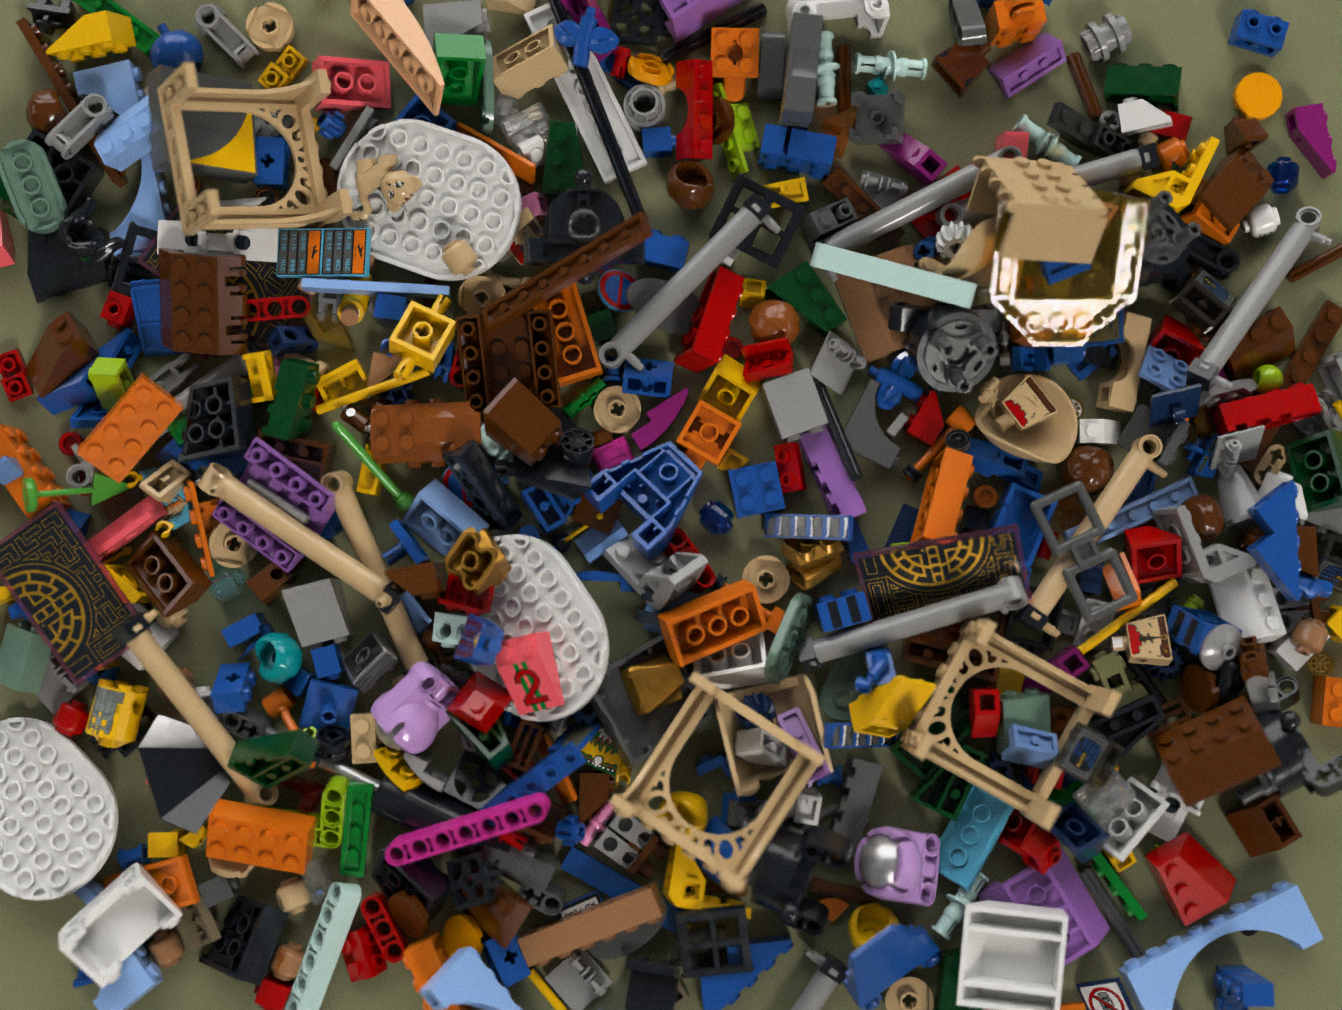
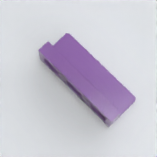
M1045 32L988 69L989 74L999 80L1003 95L1010 98L1067 61L1062 41Z
M799 706L776 716L779 728L822 755ZM787 745L793 760H795L798 752ZM825 760L821 767L817 766L806 784L807 789L812 788V782L830 775V769Z

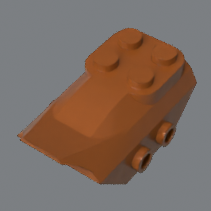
M429 399V403H419V400H405V404L374 405L370 416V439L373 459L377 464H407V468H421L423 463H431V467H445L446 462L441 456L445 451H458L468 440H475L478 445L481 443V414L470 407V401L443 402V399Z

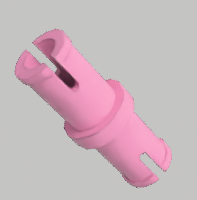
M607 799L595 815H591L588 818L589 822L585 826L584 839L579 841L584 846L588 847L600 831H604L606 828L605 824L614 815L615 812L612 811L614 806L609 803L610 800Z

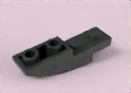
M1056 102L1047 122L1049 127L1060 133L1059 138L1101 158L1135 149L1136 146L1135 142L1103 122L1094 123L1063 102Z

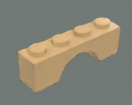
M1123 312L1125 342L1116 343L1121 353L1120 369L1112 380L1100 383L1095 406L1117 413L1134 412V407L1137 404L1138 387L1142 379L1138 376L1146 351L1148 337L1151 333L1152 318L1131 312Z

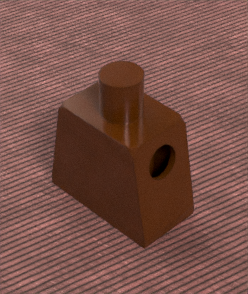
M271 562L247 581L246 584L263 603L269 606L282 594V590L288 589L297 581L292 574L300 569L303 564L299 562L287 573L274 562ZM278 573H283L281 579L275 580Z

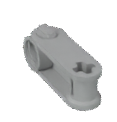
M212 4L200 6L195 14L196 18L194 21L196 24L194 26L204 36L208 34L244 69L245 64L254 55L258 56L260 54L259 51L225 18L226 13L217 4L214 6ZM215 17L213 22L206 23L208 18Z
M89 94L49 132L45 143L56 148L61 153V157L68 160L114 118V110L109 107L103 96ZM97 107L102 108L100 112L92 113L93 109Z

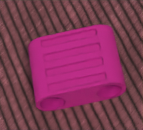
M625 436L595 449L592 456L599 472L606 468L609 470L621 465V462L629 459L630 461L635 458Z

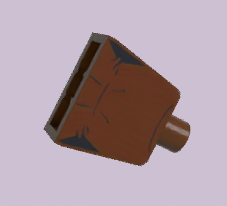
M985 41L984 45L959 46L956 43L937 54L931 66L956 95L961 98L987 67L989 62L984 56L992 48L987 41Z

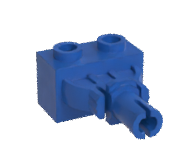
M589 470L590 478L594 475L591 470ZM532 486L520 493V497L544 535L565 524L574 505L581 502L580 497L571 501L569 498Z

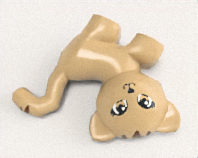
M397 154L378 156V163L376 158L357 160L356 187L363 210L361 212L353 211L350 215L351 219L360 222L369 218L372 207L368 195L379 186H381L382 196L387 200L389 210L393 213L398 212L401 206L411 200L415 192L422 187L421 179L415 175L408 174L404 170L394 171L392 169L398 165Z

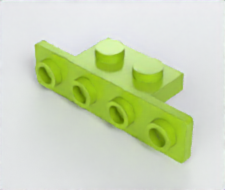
M716 83L713 86V97H722L727 100L723 84ZM748 102L731 104L735 114V127L729 139L721 144L732 180H736L738 174L743 173L745 175L749 171L743 152L756 151L761 147Z

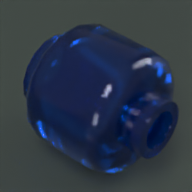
M1279 157L1267 166V170L1274 179L1269 188L1272 193L1288 194L1298 186L1300 167L1296 162L1291 161V158Z
M710 500L698 513L700 515V524L713 536H717L720 533L726 535L734 526L731 523L734 519V513L720 500L715 502Z

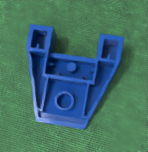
M668 441L643 452L637 458L630 461L629 459L622 461L621 465L609 470L608 468L601 470L590 479L592 489L585 494V498L601 514L620 499L644 523L631 534L633 546L650 562L668 547L703 475V471L671 441Z
M891 924L849 955L847 963L849 970L845 972L847 979L843 980V985L861 1010H874L881 1004L880 1000L883 999L881 992L918 965H921L923 969L926 966L928 968L933 967L940 961L939 957L943 954L922 925H918L917 928L914 925H909L907 929L904 925Z

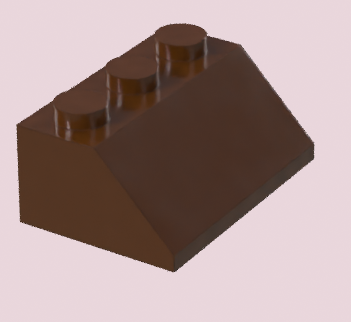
M1280 306L1256 318L1223 366L1230 382L1252 378L1253 372L1258 367L1267 364L1273 365L1296 351L1293 325Z
M152 531L126 562L125 567L162 616L167 618L198 601L213 583L173 532H170L167 538H162L161 535L164 531Z
M429 562L384 570L385 576L413 596H421V600L443 597V593L446 592L448 581L444 563Z
M471 861L473 872L475 874L479 873V865ZM469 876L467 881L468 884L471 886L473 880L472 877ZM504 881V885L494 887L497 900L462 911L470 915L502 948L506 949L533 906ZM479 883L476 890L478 899H481L484 896L483 884ZM461 889L464 896L468 899L467 891Z

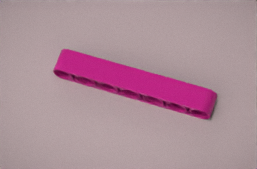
M534 793L399 835L394 838L386 849L385 859L390 865L401 866L540 823L544 820L550 809V799L543 793ZM532 805H539L543 811H536ZM509 812H515L519 818L511 817ZM486 819L493 820L496 825H489ZM463 826L471 828L472 833L466 832ZM440 833L446 834L449 840L442 838ZM418 840L423 841L426 847L419 845ZM395 848H400L403 854L398 853Z

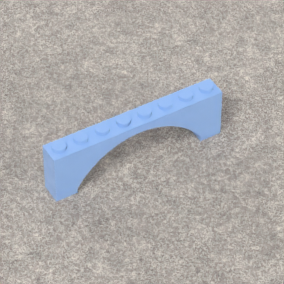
M129 59L73 72L78 96L84 100L89 94H99L105 98L109 107L118 115H121L145 97L144 89H142L140 81H143L142 72ZM152 150L141 157L142 171L137 197L123 222L115 231L109 232L110 239L121 237L125 240L131 221H134L136 225L158 231V220H171V217L174 216L172 206L167 202L166 194H168L167 184L165 180H162L161 171H156L152 168ZM137 235L132 256L140 257L147 255L156 241ZM122 248L118 249L114 253V256H116L119 259L122 252Z
M92 878L74 893L87 905L104 888ZM142 944L122 962L120 977L114 983H108L103 989L100 987L98 997L93 1001L98 1010H127L164 980L161 976L160 968L151 962L146 955L147 950Z
M1286 881L1276 882L1271 886L1272 889L1253 894L1251 900L1232 905L1230 911L1224 914H1215L1209 918L1207 923L1194 925L1184 935L1173 936L1161 947H1152L1145 951V955L1125 961L1124 966L1118 968V971L1137 1010H1173L1178 984L1190 961L1207 944L1228 933L1243 930L1272 932L1286 938L1291 946L1301 950L1323 940L1324 938L1298 886Z
M471 946L459 948L419 990V993L433 1010H445L452 1004L469 1005L483 1010H523L514 1003L510 997V992L500 985L496 980L495 973L485 966L478 951L471 948Z

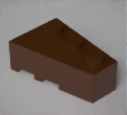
M261 429L258 430V438L318 483L321 482L322 477L326 473L331 472L337 443L305 436L283 440L260 434Z

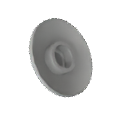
M1222 624L1212 629L1206 635L1200 647L1199 656L1201 663L1210 670H1221L1225 662H1233L1241 649L1242 636L1240 631L1230 624Z

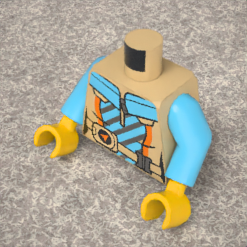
M161 467L145 469L138 473L130 471L126 477H132L135 482H130L126 486L128 488L135 487L138 481H144ZM195 470L189 479L197 487L202 476ZM183 487L171 503L161 502L168 515L156 524L155 531L165 528L167 531L162 533V538H167L170 535L171 529L176 530L190 521L188 511L192 510L190 501L186 502ZM142 489L145 496H149V494Z

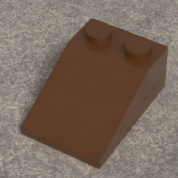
M1241 146L1219 162L1197 197L1228 231H1231L1268 192L1274 179L1270 172L1259 164L1254 154L1244 146Z
M66 311L48 325L26 370L38 395L44 398L100 355L87 328Z

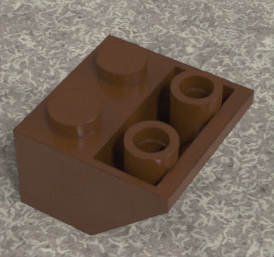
M1274 793L1266 797L1262 795L1246 805L1241 804L1224 815L1251 858L1281 850L1302 837L1281 800Z

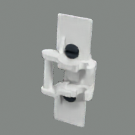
M158 220L157 254H159V248L180 249L184 250V253L219 256L241 254L246 255L247 261L277 263L279 229H233V233L226 234L207 233L200 230L194 236H184L181 221Z
M1161 761L1162 765L1155 779L1152 780L1150 787L1157 790L1156 794L1170 805L1148 832L1168 842L1177 836L1188 811L1200 817L1202 813L1200 809L1204 800L1186 807L1163 761Z

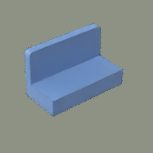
M616 519L610 535L591 528L578 537L575 543L583 552L588 562L592 564L603 556L606 549L629 534L618 519Z
M406 591L402 601L418 635L434 623V617L418 596H413Z
M1012 724L1008 728L1010 746L1001 753L1002 760L1045 769L1059 757L1057 734Z

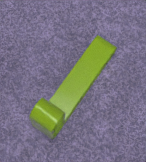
M335 775L330 778L322 794L321 814L267 806V808L316 816L313 846L330 849L336 848L343 839L349 780L341 775Z

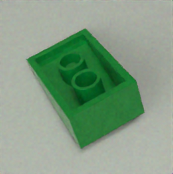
M435 33L432 50L444 81L441 105L477 106L486 63L483 35Z

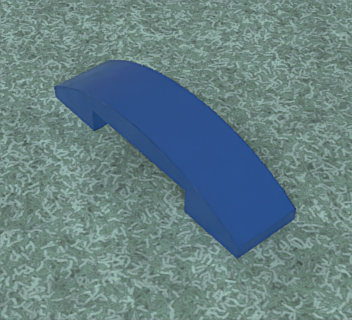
M603 571L576 573L578 578L583 581L621 582L620 591L636 592L624 577L619 574Z

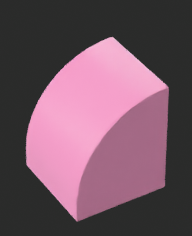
M532 192L522 196V210L528 206L538 222L545 220L550 207L547 195Z

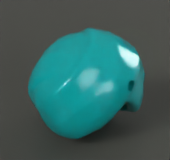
M270 632L257 640L255 652L260 661L259 674L263 679L270 683L281 685L298 673L302 665L303 654L299 644L287 633Z

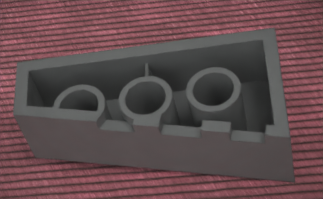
M848 753L843 772L842 786L839 788L836 799L837 810L832 815L829 830L844 835L853 842L854 847L850 858H855L857 846L862 840L864 829L866 830L869 824V812L875 800L876 788L883 766L876 760Z

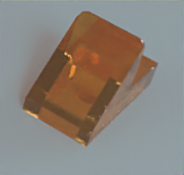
M856 106L825 120L822 129L834 132V136H837L834 157L842 159L849 139V130L853 126L858 110Z
M1062 486V487H1059V488H1056V489H1052V490H1049V491H1050V493H1052V492H1054V491H1056V490H1058V489H1060V488H1063V487H1065V486ZM1076 492L1057 501L1055 511L1062 532L1081 524L1087 513L1084 507L1081 506Z

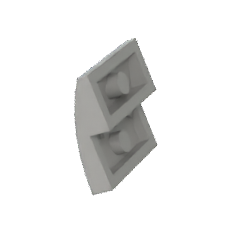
M408 751L405 752L403 756L417 776L429 786L441 792L450 776L431 767L435 757L425 752L413 755Z

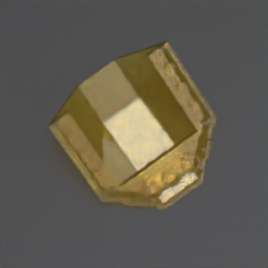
M1091 188L1108 208V213L1103 216L1107 217L1108 221L1093 257L1092 268L1051 285H1048L1047 280L1042 276L1037 260L1004 259L998 257L1012 212H1008L1005 208L1007 202L999 200L989 300L1033 347L1084 345L1089 340L1088 337L1099 328H1104L1116 317L1115 314L1126 305L1132 304L1137 297L1151 205L1150 200Z

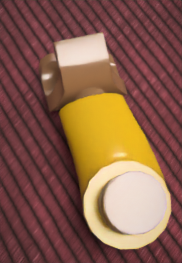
M370 255L369 271L376 272L379 259ZM369 273V278H348V280L372 281L373 274ZM343 294L337 314L344 325L354 326L362 320L369 305L370 295Z

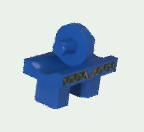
M1214 434L1213 437L1206 436L1204 440L1197 438L1194 444H1185L1184 449L1189 452L1186 460L1191 462L1186 471L1188 475L1200 476L1206 479L1214 477L1217 468L1210 470L1209 461L1213 456L1216 441L1219 437L1217 434Z

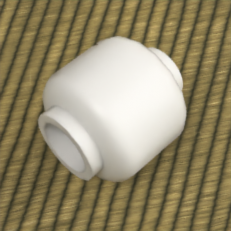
M1270 204L1253 207L1245 218L1241 220L1244 232H1249L1254 238L1276 232L1277 226L1281 224L1277 208L1271 207Z

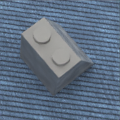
M481 0L423 4L425 36L431 48L435 33L483 35L484 39L488 40L487 32H491L490 17H488L487 8L482 7Z
M809 367L762 384L760 390L781 441L787 439L788 443L801 439L800 434L810 431L812 435L824 430L823 426L828 424V420Z
M327 578L282 590L302 647L309 646L310 650L325 647L324 642L333 640L334 644L348 641L347 636L354 634L341 579Z

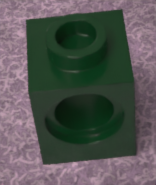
M604 307L596 308L590 311L591 315H588L587 319L598 347L608 343L618 332L610 309L604 310Z

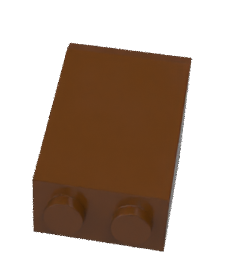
M513 378L483 411L486 436L531 467L536 461H541L545 457L547 449L552 443L556 444L562 435L561 420L516 378Z
M1316 526L1297 527V534L1300 537L1298 559L1301 562V571L1299 574L1318 576ZM1261 528L1240 530L1236 537V546L1239 551L1250 554L1246 548L1265 533Z

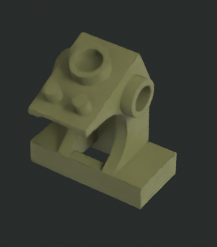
M1104 650L1087 658L1091 666L1087 669L1088 674L1094 682H1099L1100 687L1110 689L1107 678L1115 674L1117 675L1119 686L1112 690L1122 694L1114 710L1147 695L1144 686L1135 680L1128 681L1123 669L1126 665L1119 654L1116 655L1115 652L1107 654Z

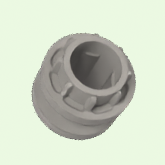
M1111 13L1103 15V24L1099 26L1093 21L1086 24V30L1080 34V41L1087 57L1091 61L1100 60L1105 62L1110 59V51L1115 50L1118 54L1126 51V46L1132 42L1131 30L1121 14L1113 16Z
M640 84L627 92L623 107L624 116L629 126L638 132H642V128L659 127L665 118V99L660 90L649 84ZM643 104L653 107L651 111L646 113L636 110L638 106Z

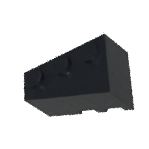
M1155 694L1114 710L1110 717L1102 715L1088 722L1085 729L1108 741L1098 760L1103 770H1109L1139 740L1144 738L1165 718Z

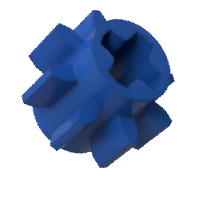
M333 109L330 112L327 110L323 111L317 119V126L321 128L318 133L330 140L333 137L340 138L347 128V124L343 122L345 116Z
M412 382L388 390L384 395V399H390L392 405L405 404L407 398H413V392L409 391L412 389Z
M567 815V817H563V820L558 821L556 837L563 841V846L574 847V844H578V841L584 839L586 828L584 823L578 821L579 816Z

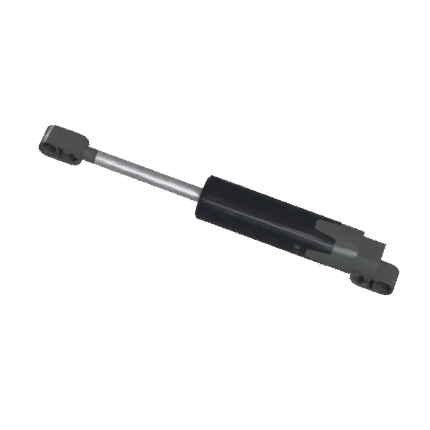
M249 707L246 708L245 712L223 713L220 717L221 724L229 733L244 740L282 733L272 728V723L267 716ZM232 714L237 716L239 722L233 719ZM320 759L321 762L317 766L333 775L344 776L349 782L356 781L375 784L371 812L411 832L476 812L424 784L404 792L387 775H385L381 782L341 761L331 762ZM463 826L466 832L472 833L471 828ZM440 833L442 838L449 840L446 834ZM523 834L529 837L526 844L516 839L517 842L524 845L521 851H518V849L503 840L498 841L499 838L496 836L450 850L460 856L487 850L489 861L500 860L499 865L493 866L494 870L501 869V876L521 885L519 894L534 909L550 916H555L562 910L566 900V892L561 886L550 881L560 858L540 849V843L532 837ZM471 859L472 862L478 864L477 860ZM549 898H555L559 903H552Z

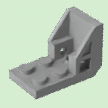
M1185 505L1164 507L1152 511L1158 529L1181 537L1182 577L1178 579L1189 584L1217 583L1257 565L1251 554L1222 544H1212L1205 548L1201 547L1200 536L1195 532L1192 516Z
M631 534L606 549L603 554L640 596L645 593V588L654 591L651 597L654 602L644 601L658 610H661L694 587L709 562L703 554L676 552L669 558L661 552L649 562L633 546Z

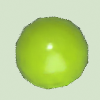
M1270 364L1262 365L1253 372L1252 379L1257 384L1258 388H1256V391L1258 393L1265 394L1271 390L1280 389L1283 384L1282 371L1276 366Z

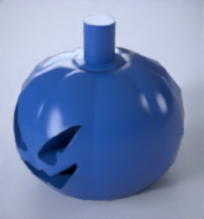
M165 23L157 26L161 36L152 43L149 55L153 68L155 69L158 65L179 68L184 62L195 63V72H197L201 68L204 59L203 49L197 37L184 30L170 32Z

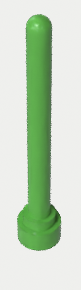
M339 421L333 422V430L393 495L394 505L401 512L408 510L415 498L408 491L405 492L398 488Z

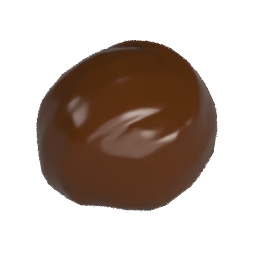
M42 89L32 92L25 109L26 119L32 130L35 128L45 135H48L68 115L60 103L59 92L54 89Z
M688 160L671 167L667 174L666 191L669 197L679 206L688 210H698L706 207L711 202L714 195V180L708 168L701 162Z
M1081 444L1072 449L1067 458L1061 462V477L1066 486L1075 481H1082L1088 494L1096 495L1103 491L1112 478L1114 462L1111 455L1104 449L1095 445Z
M1199 494L1191 496L1181 505H1185L1192 516V524L1195 532L1200 536L1201 546L1210 545L1223 530L1224 515L1220 504L1210 495Z

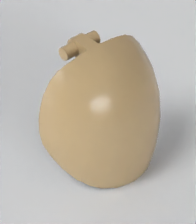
M1012 212L969 222L972 231L951 261L948 257L942 259L940 254L934 257V259L922 257L918 261L919 269L959 280L982 270L1000 251Z
M1013 374L1000 380L997 377H991L989 381L984 383L978 397L980 404L975 413V422L979 430L992 444L1013 456L1035 462L1060 463L1067 458L1076 441L1078 420L1071 400L1056 382L1039 375ZM1030 375L1058 412L1020 433L1013 425L1002 432L994 422V420L1004 414L999 405Z

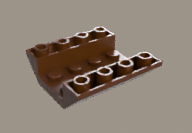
M530 309L494 332L486 329L482 313L455 317L465 401H470V407L473 410L482 413L513 378L519 380L547 408L562 407L552 309Z

